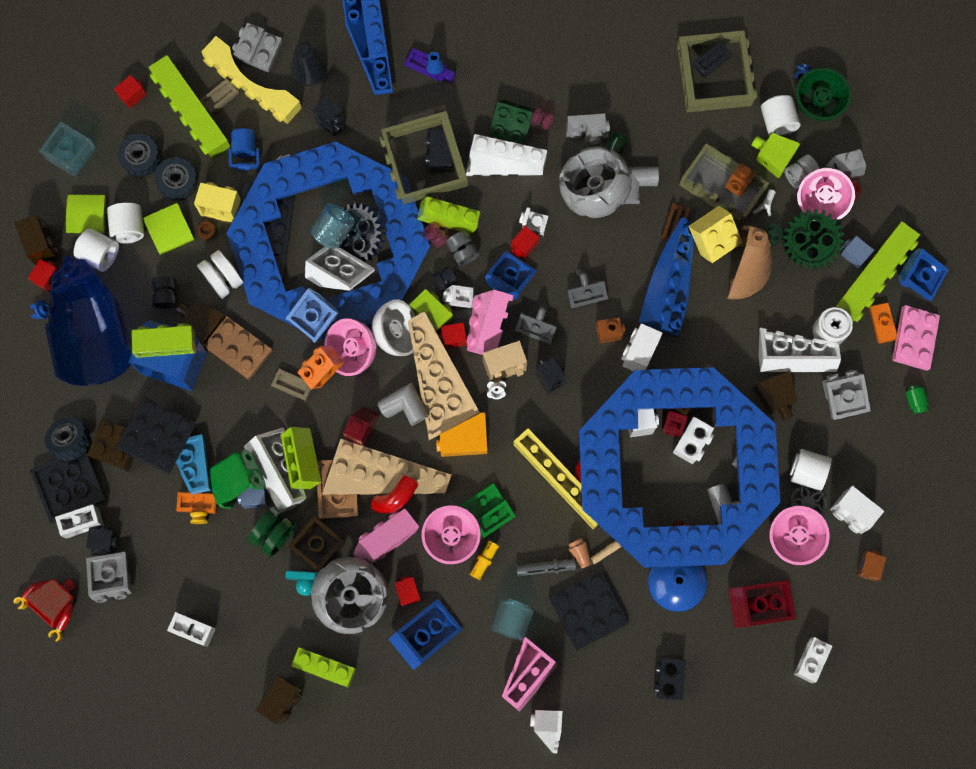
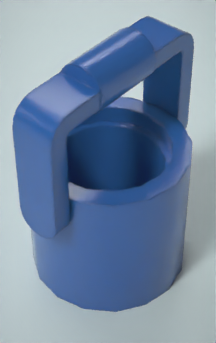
M244 128L233 130L231 132V147L228 148L229 167L238 170L257 169L259 167V148H256L255 131ZM256 155V164L232 163V156L250 158Z

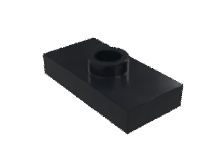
M720 41L696 59L692 65L705 78L729 60L733 54Z

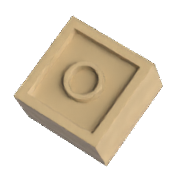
M520 341L483 353V363L490 381L500 382L502 381L501 379L515 374L519 377L527 369V360Z

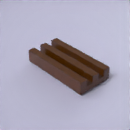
M672 203L661 239L668 241L670 236L666 235L674 210L678 212L671 234L678 225L681 212L685 213L684 218L687 219L690 208H684L682 205L678 206Z

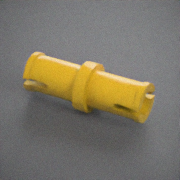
M488 540L482 554L478 555V561L469 575L481 580L488 565L492 564L490 561L499 546Z

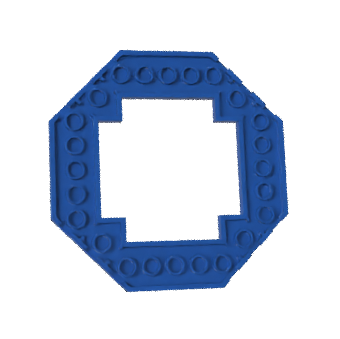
M338 142L264 163L227 231L249 304L297 328L285 318L306 291L304 286L285 291L264 223L282 218L276 200L348 178L353 195L369 190L372 191L379 215L382 218V224L385 225L384 230L394 258L376 263L381 278L380 282L326 298L327 301L336 307L339 314L319 340H325L330 327L339 320L354 319L369 326L372 325L373 318L382 305L391 300L403 301L430 249V245L422 221L417 220L419 212L415 201L403 205L402 199H397L395 188H398L396 181L392 182L390 175L392 169ZM400 174L406 194L412 193L407 177Z
M714 367L635 370L579 430L582 511L590 516L644 568L725 565L780 504L776 424ZM714 407L716 427L735 426L740 504L720 505L721 525L643 527L642 508H622L619 430L638 429L637 410Z

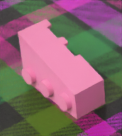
M491 290L474 296L472 316L469 320L470 330L467 337V351L483 355L484 352L498 348L503 332L500 327L503 318L507 319L508 313L505 312L508 301H512L514 295Z
M403 509L401 512L397 510L388 517L389 520L387 522L381 521L373 528V532L370 534L366 532L358 538L359 543L353 554L355 557L366 560L371 564L379 559L382 560L386 557L385 554L397 548L415 534L419 528L418 524L406 509Z
M525 637L502 697L520 712L558 666L557 663Z

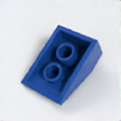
M437 599L389 638V641L410 667L415 670L463 629L439 599Z

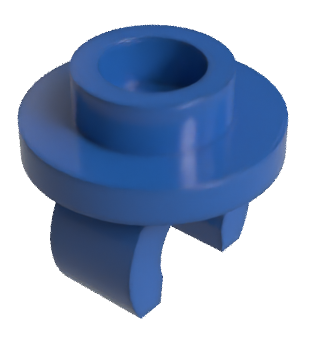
M802 63L801 66L797 64L796 67L800 70L795 73L794 78L797 79L800 73L806 74L812 67L805 63Z
M39 300L30 306V308L35 310V314L31 315V318L46 319L49 317L50 307L45 301Z

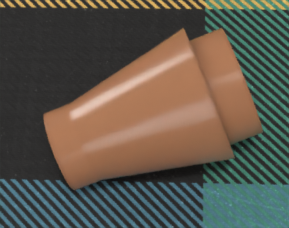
M583 538L568 544L570 547L568 550L581 568L592 564L587 542H584Z

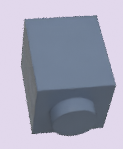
M856 236L853 240L848 239L842 246L844 251L841 256L859 269L874 249Z
M249 486L238 496V503L244 509L268 506L266 487L264 486L262 490L251 489Z

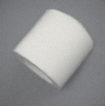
M790 95L774 96L761 105L762 115L769 136L772 133L780 136L788 135L801 126L793 97Z
M118 203L108 207L110 239L118 243H133L144 237L142 207L135 203Z
M89 228L78 237L74 247V256L76 259L104 272L114 262L119 250V244L115 240Z
M832 307L826 309L813 325L814 338L836 342L840 345L852 331V318L842 308ZM833 321L838 324V328L836 326H831Z
M800 449L795 454L789 474L791 475L790 481L822 491L830 470L832 458Z

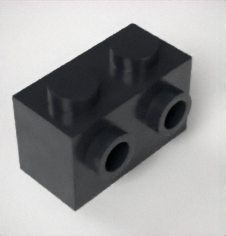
M430 129V136H426V147H429V153L425 154V165H429V171L451 172L452 157L444 131Z
M553 357L551 359L545 358L538 363L536 377L547 394L564 385V368L560 361L556 362Z

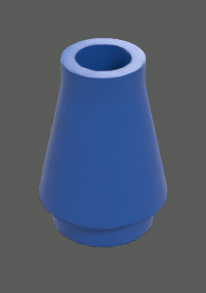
M437 52L429 54L426 64L427 71L433 75L440 74L444 70V62Z

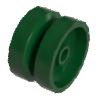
M272 507L256 523L247 541L256 548L262 545L261 552L271 558L287 542L296 524L288 517L282 519V513Z

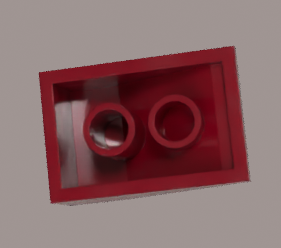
M790 580L728 589L735 628L796 619Z

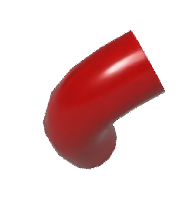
M402 475L390 493L376 495L371 503L373 511L377 514H389L401 509L413 496L419 484L414 479Z

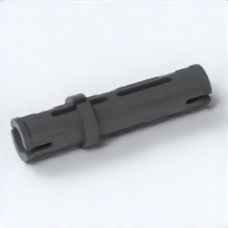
M554 558L552 561L516 564L517 576L553 572L559 574L562 571L576 570L575 558L561 560Z

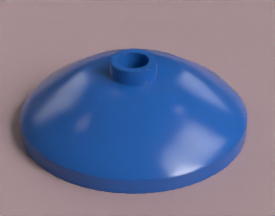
M702 566L651 567L648 576V587L651 596L657 604L667 610L681 612L693 608L702 600L707 588V577ZM677 577L682 578V584L676 583Z

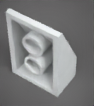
M330 242L306 260L305 278L319 287L350 291L373 273L375 268Z

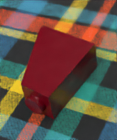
M362 406L351 415L343 432L346 441L366 447L380 414Z

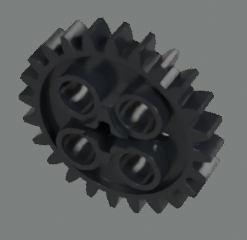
M347 204V208H341L342 213L336 212L338 218L332 219L335 224L334 226H329L333 230V232L328 234L333 238L329 243H333L365 263L366 260L372 261L371 255H378L376 249L382 250L379 243L385 242L381 239V236L386 234L381 231L385 225L379 224L382 218L376 217L378 212L373 211V207H369L366 204Z

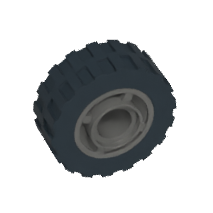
M145 134L128 136L119 145L117 153L122 167L132 176H148L154 173L159 163H161L162 154L160 148L150 136ZM139 153H143L141 157L136 158Z
M170 157L158 165V169L155 171V182L164 197L179 201L188 198L196 190V185L198 184L197 174L189 161H186L184 158ZM175 176L181 177L177 182L172 181Z
M65 417L51 425L44 437V443L56 459L69 461L80 457L87 450V447L90 445L91 436L88 429L79 419Z

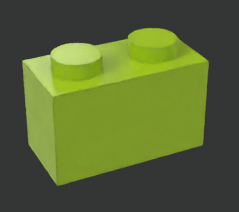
M425 289L409 305L416 315L425 311L438 335L441 332V326H447L453 320V311L448 305H442L438 301L439 297L433 291L429 293Z

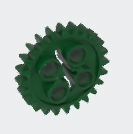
M807 209L806 215L800 211V218L792 216L795 222H787L790 229L784 228V231L788 234L782 236V238L787 239V242L782 244V246H788L785 253H791L788 259L795 258V265L802 262L801 268L803 269L808 264L809 270H812L813 265L818 270L820 269V264L827 267L826 261L834 263L832 257H839L836 251L843 250L839 243L845 242L840 239V236H843L844 233L838 231L842 225H835L838 219L830 220L832 217L831 213L825 216V210H822L818 214V209H814L813 214H811L810 209ZM814 220L819 223L817 231L810 229V223ZM823 228L827 229L815 239L817 241L816 244L810 243L804 250L800 251V248L811 240L810 235L816 236ZM798 233H802L805 238L801 244L795 241V236ZM825 235L831 237V243L827 246L822 243V238ZM811 247H814L817 251L816 256L813 258L807 255V251Z

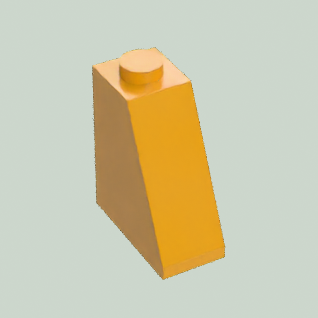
M480 413L441 433L440 440H436L437 452L441 451V457L487 454L485 413Z

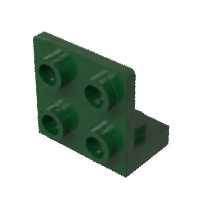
M500 99L496 105L488 137L525 145L530 122L536 109Z

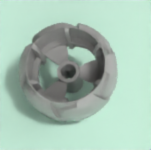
M590 147L571 157L563 166L560 173V193L567 206L580 216L586 215L590 218L605 217L612 214L621 204L623 205L628 199L632 188L631 172L623 157L616 151H610L605 147ZM603 170L615 172V178L604 181L600 175ZM590 174L591 177L587 181L588 187L576 190L578 184Z
M341 557L329 562L316 575L311 588L312 607L320 621L335 632L342 634L360 633L365 631V628L377 623L383 615L388 600L387 584L381 572L370 562L359 557ZM357 573L368 579L371 584L370 592L372 595H358V591L352 586ZM336 578L338 580L341 579L334 587V592L338 597L328 599L326 593L330 584ZM355 602L362 610V612L358 611V615L352 618H342L337 615L344 603L353 604Z

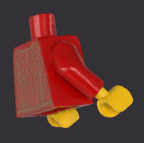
M54 579L32 583L24 591L22 597L14 599V604L22 601V605L18 609H25L29 606L50 627H56L55 630L49 632V638L56 632L58 634L56 641H59L63 637L62 631L65 630L71 619L74 606L72 604L73 597L70 592L76 586L70 579H67L61 585Z

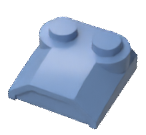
M309 288L285 319L294 324L316 343L329 325L336 320L339 312L323 296Z

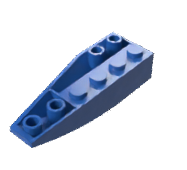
M342 0L346 28L374 94L393 93L380 0Z
M681 218L658 260L639 318L640 323L675 337L680 335L688 305L694 238L689 229V225L692 223L685 218Z

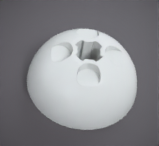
M391 300L378 309L372 322V333L377 345L383 351L394 356H407L413 353L408 320L416 315L412 308L404 301Z

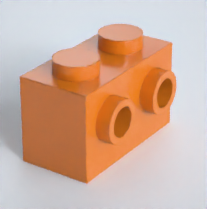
M331 345L317 347L313 351L314 355L302 363V368L298 371V374L311 390L323 387L345 363Z

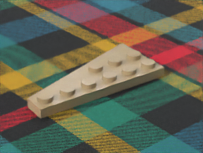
M424 311L408 320L422 403L429 416L425 421L428 437L431 440L480 412Z
M340 439L322 495H386L395 488L402 475L414 479L419 484L414 494H445L451 474Z

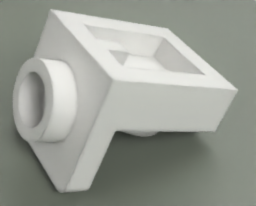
M527 207L526 212H522L519 223H522V229L526 226L534 233L544 235L548 216L531 212V208Z
M452 285L445 289L443 301L449 307L471 308L473 288Z

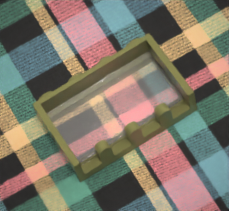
M706 143L683 175L679 186L712 207L720 206L731 213L733 220L742 225L769 183L764 177L755 175L741 198L732 193L725 186L739 164L731 156L722 154L715 146Z

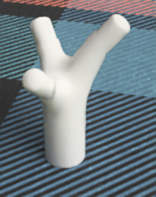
M768 190L764 201L753 211V214L766 209L768 216L772 215L771 202L776 193L774 190Z

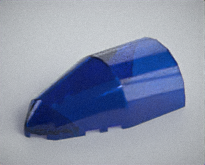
M66 256L63 258L64 263L59 271L55 270L52 275L49 295L51 305L47 311L49 321L45 327L55 376L71 385H99L114 380L125 373L131 366L129 360L132 355V347L123 311L117 299L86 260Z

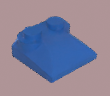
M917 249L907 259L899 274V282L903 287H909L922 297L932 301L949 269L924 249Z
M505 251L488 271L485 279L492 289L514 295L512 300L519 298L521 292L536 274L537 270Z

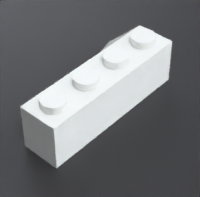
M474 134L466 176H490L493 174H501V176H508V174L543 175L547 150Z
M765 328L759 329L758 357L760 372H837L841 361L839 343L815 338L809 340L800 335H795L794 337L784 335V332L780 331L773 333L766 331L767 329Z
M284 427L256 435L244 446L245 450H248L253 455L263 474L266 483L265 487L278 511L281 513L294 509L306 499L304 489H291L281 440V434L285 432Z

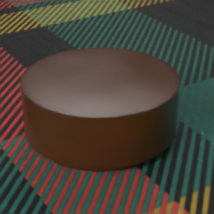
M202 221L199 223L197 233L201 239L211 240L215 237L217 230L212 222Z

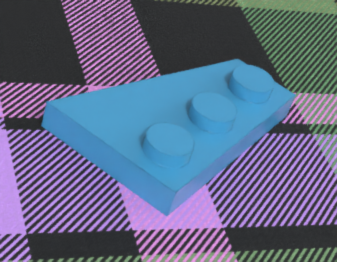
M203 434L189 437L176 464L192 495L211 491L205 437Z

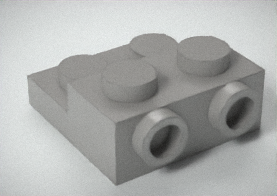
M247 23L239 31V37H241L239 42H235L232 47L234 59L269 73L283 40L281 37L265 32L261 27Z
M605 114L567 117L566 137L577 139L585 136V143L590 142L591 144H599L601 141H604V138H608L610 125L609 120L605 118Z
M849 370L845 372L846 375L839 377L838 374L827 376V380L822 381L825 398L829 403L831 419L836 420L871 411L864 374L857 372V370Z
M126 552L86 558L88 596L92 600L102 603L106 602L109 597L125 599L127 594H132L131 576L128 572Z

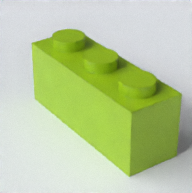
M426 196L421 201L417 220L459 232L468 231L471 234L477 229L480 211Z
M182 323L178 324L177 327L159 325L153 329L138 327V330H132V353L136 358L196 353L195 330L189 324Z
M290 427L281 434V440L291 489H312L321 482L311 430L310 428Z
M299 647L291 665L294 668L350 688L356 669Z

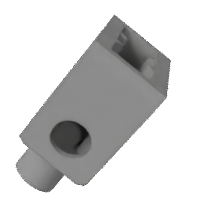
M861 149L834 156L825 168H838L837 170L842 171L851 179L865 174L866 163Z

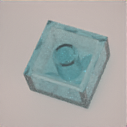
M60 121L39 152L45 160L76 177L96 149V146L91 139Z

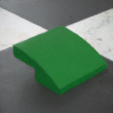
M491 483L460 504L462 508L469 511L475 517L483 538L516 517L494 483Z

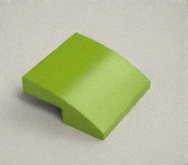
M68 195L66 233H83L89 228L99 233H105L106 195Z
M178 203L143 218L160 255L194 240Z

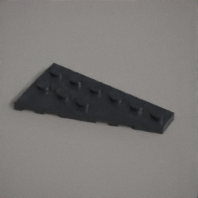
M240 182L243 201L253 184ZM295 195L276 200L282 218L264 223L282 282L284 280Z

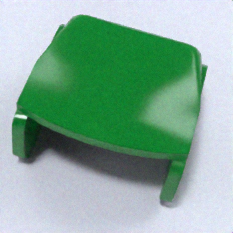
M248 450L236 451L210 469L212 492L216 504H219L221 508H233L236 505L234 498L242 494L249 486L251 489L262 490L266 486L263 474L253 455Z

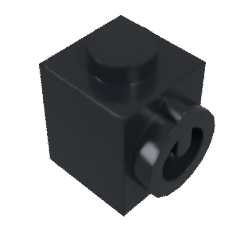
M99 526V529L89 528L86 548L91 550V554L109 555L110 552H114V548H117L119 538L116 536L117 533L111 530V527Z

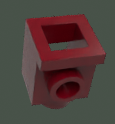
M669 411L662 433L681 438L688 416Z

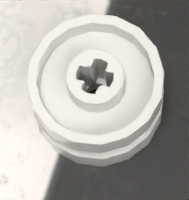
M217 250L210 255L215 265L214 268L206 260L199 263L197 267L216 293L223 299L230 293L229 288L225 284L226 281L235 289L242 285L243 281L232 263Z

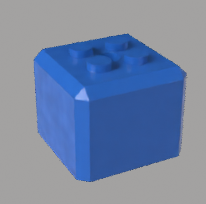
M151 320L144 323L143 327H149L150 329L157 328V326L159 325H168L169 327L173 326L167 323L160 324ZM195 336L196 353L136 358L132 353L129 363L142 375L193 391L207 352L200 340Z

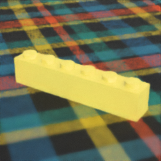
M529 429L525 430L514 440V446L592 529L596 528L598 524L582 511L581 483Z

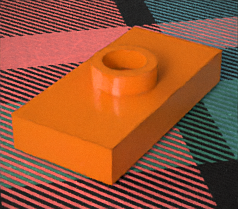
M889 303L870 306L869 312L878 344L895 341L897 333Z
M178 492L176 511L216 514L217 504L213 493L192 495L190 492Z

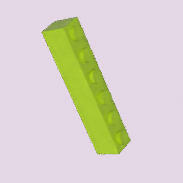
M166 55L149 66L151 71L150 78L154 84L159 83L161 86L159 90L164 98L169 97L171 108L174 112L178 111L180 113L179 119L183 125L190 127L191 131L189 133L193 139L200 141L201 145L199 147L205 155L209 154L213 159L230 147L228 140L169 57Z
M901 222L836 307L847 311L852 321L858 322L864 315L862 312L864 307L869 308L874 302V294L876 292L880 294L886 286L884 281L887 278L891 279L897 272L894 269L897 264L902 265L907 259V251H913L919 243L917 238L920 234L904 222Z

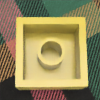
M207 182L206 184L200 183L194 205L201 216L232 223L242 205V201L234 188L228 186L221 188L217 187L214 183Z
M720 206L689 225L700 255L711 263L743 243L731 213Z

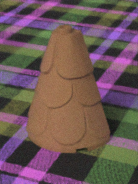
M750 225L741 227L740 237L743 243L739 246L745 247L736 275L730 281L727 299L750 297L760 291L768 281L772 270L773 258L771 241L764 230Z

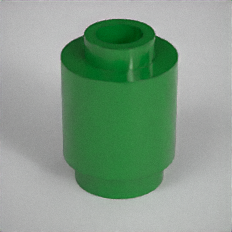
M920 385L909 387V391L905 392L910 410H913L914 414L928 411L930 404L925 388L920 387Z

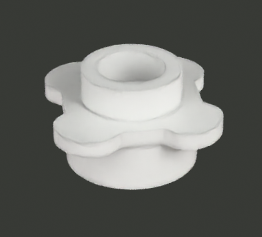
M489 381L487 383L489 388L487 396L489 398L501 399L505 397L506 392L504 388L506 383L504 381Z

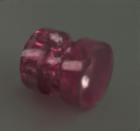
M537 107L530 124L539 125L542 129L548 131L555 114L544 112L542 108Z
M432 222L424 229L422 236L426 240H430L433 246L440 248L447 241L449 234L444 230H440L439 225Z

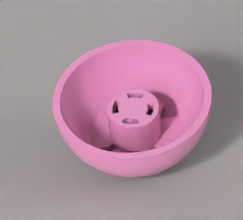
M819 168L812 171L803 179L798 189V203L805 215L807 209H810L811 214H813L814 209H818V214L825 210V216L830 213L832 214L830 220H840L851 210L855 200V190L851 180L842 171L834 168Z
M342 319L335 322L326 334L324 346L331 345L345 362L336 371L337 373L344 376L357 375L365 371L373 362L376 355V341L372 331L364 323L354 319Z
M444 506L433 511L425 520L422 528V542L425 550L433 559L444 564H458L469 559L476 551L480 542V527L475 517L466 509L459 506Z
M793 506L783 510L776 516L770 528V542L773 550L781 559L794 565H806L818 560L824 554L829 544V528L825 519L817 511L809 507Z

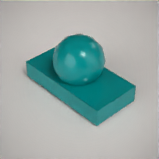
M287 570L285 578L287 580H297V592L300 595L309 596L313 581L318 572Z

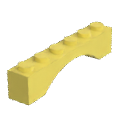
M217 36L202 50L203 61L212 68L214 66L223 78L228 77L231 83L237 89L242 88L251 100L256 99L264 110L267 111L269 109L278 121L281 122L283 120L288 124L301 110L300 101L286 90L264 88L247 79L235 65L230 46Z

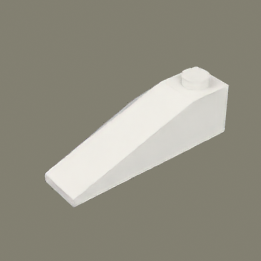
M535 710V714H531L530 726L534 727V732L550 751L557 753L561 736L563 711Z

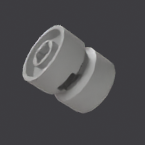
M806 154L797 163L786 167L784 172L790 184L794 188L799 189L803 179L812 171L819 169V166L813 157Z

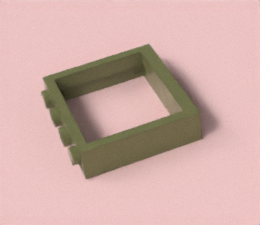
M745 30L679 37L677 49L686 112L752 106L757 98L756 88H753L752 84L754 82V72L750 71L752 58L751 54H748L749 38L745 37ZM720 41L723 43L739 42L746 95L695 99L688 47L718 44Z
M447 111L381 129L383 136L379 137L382 148L386 147L388 153L384 155L387 165L391 164L393 170L390 171L392 182L396 181L398 188H395L397 199H402L403 205L424 199L426 196L431 197L468 186L467 176ZM442 125L458 179L406 194L390 139Z

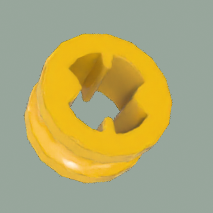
M207 512L190 513L192 517L191 524L208 523V520H206Z

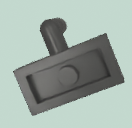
M583 269L576 271L580 277L581 285L567 289L571 308L608 299L604 280L589 283L587 274Z
M543 303L536 317L522 312L515 331L551 344L557 325L543 320L549 308L548 304Z

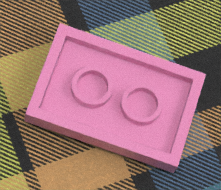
M907 305L902 306L892 361L926 371L930 370L940 315Z

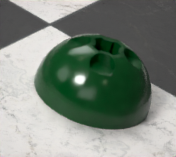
M829 68L810 70L801 77L796 88V101L799 109L805 116L815 121L826 122L838 118L847 110L851 102L852 95L848 81L839 72Z

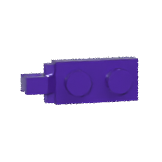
M412 48L404 63L406 67L442 82L444 79L453 83L456 77L455 72L448 70L449 66L445 62L444 70L440 74L433 75L426 69L429 55Z

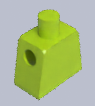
M772 133L767 141L757 136L751 146L760 150L756 160L773 175L780 178L800 144Z

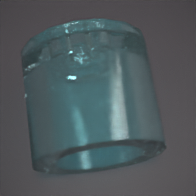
M326 204L311 227L310 232L316 241L323 246L336 249L340 247L355 221L341 207L334 204Z
M501 599L490 630L523 642L534 611L528 605L512 599Z

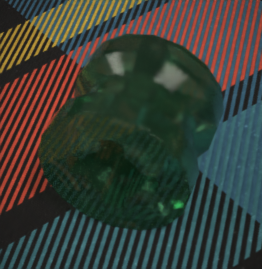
M771 224L764 230L771 241V246H776L783 236L782 228L777 224Z

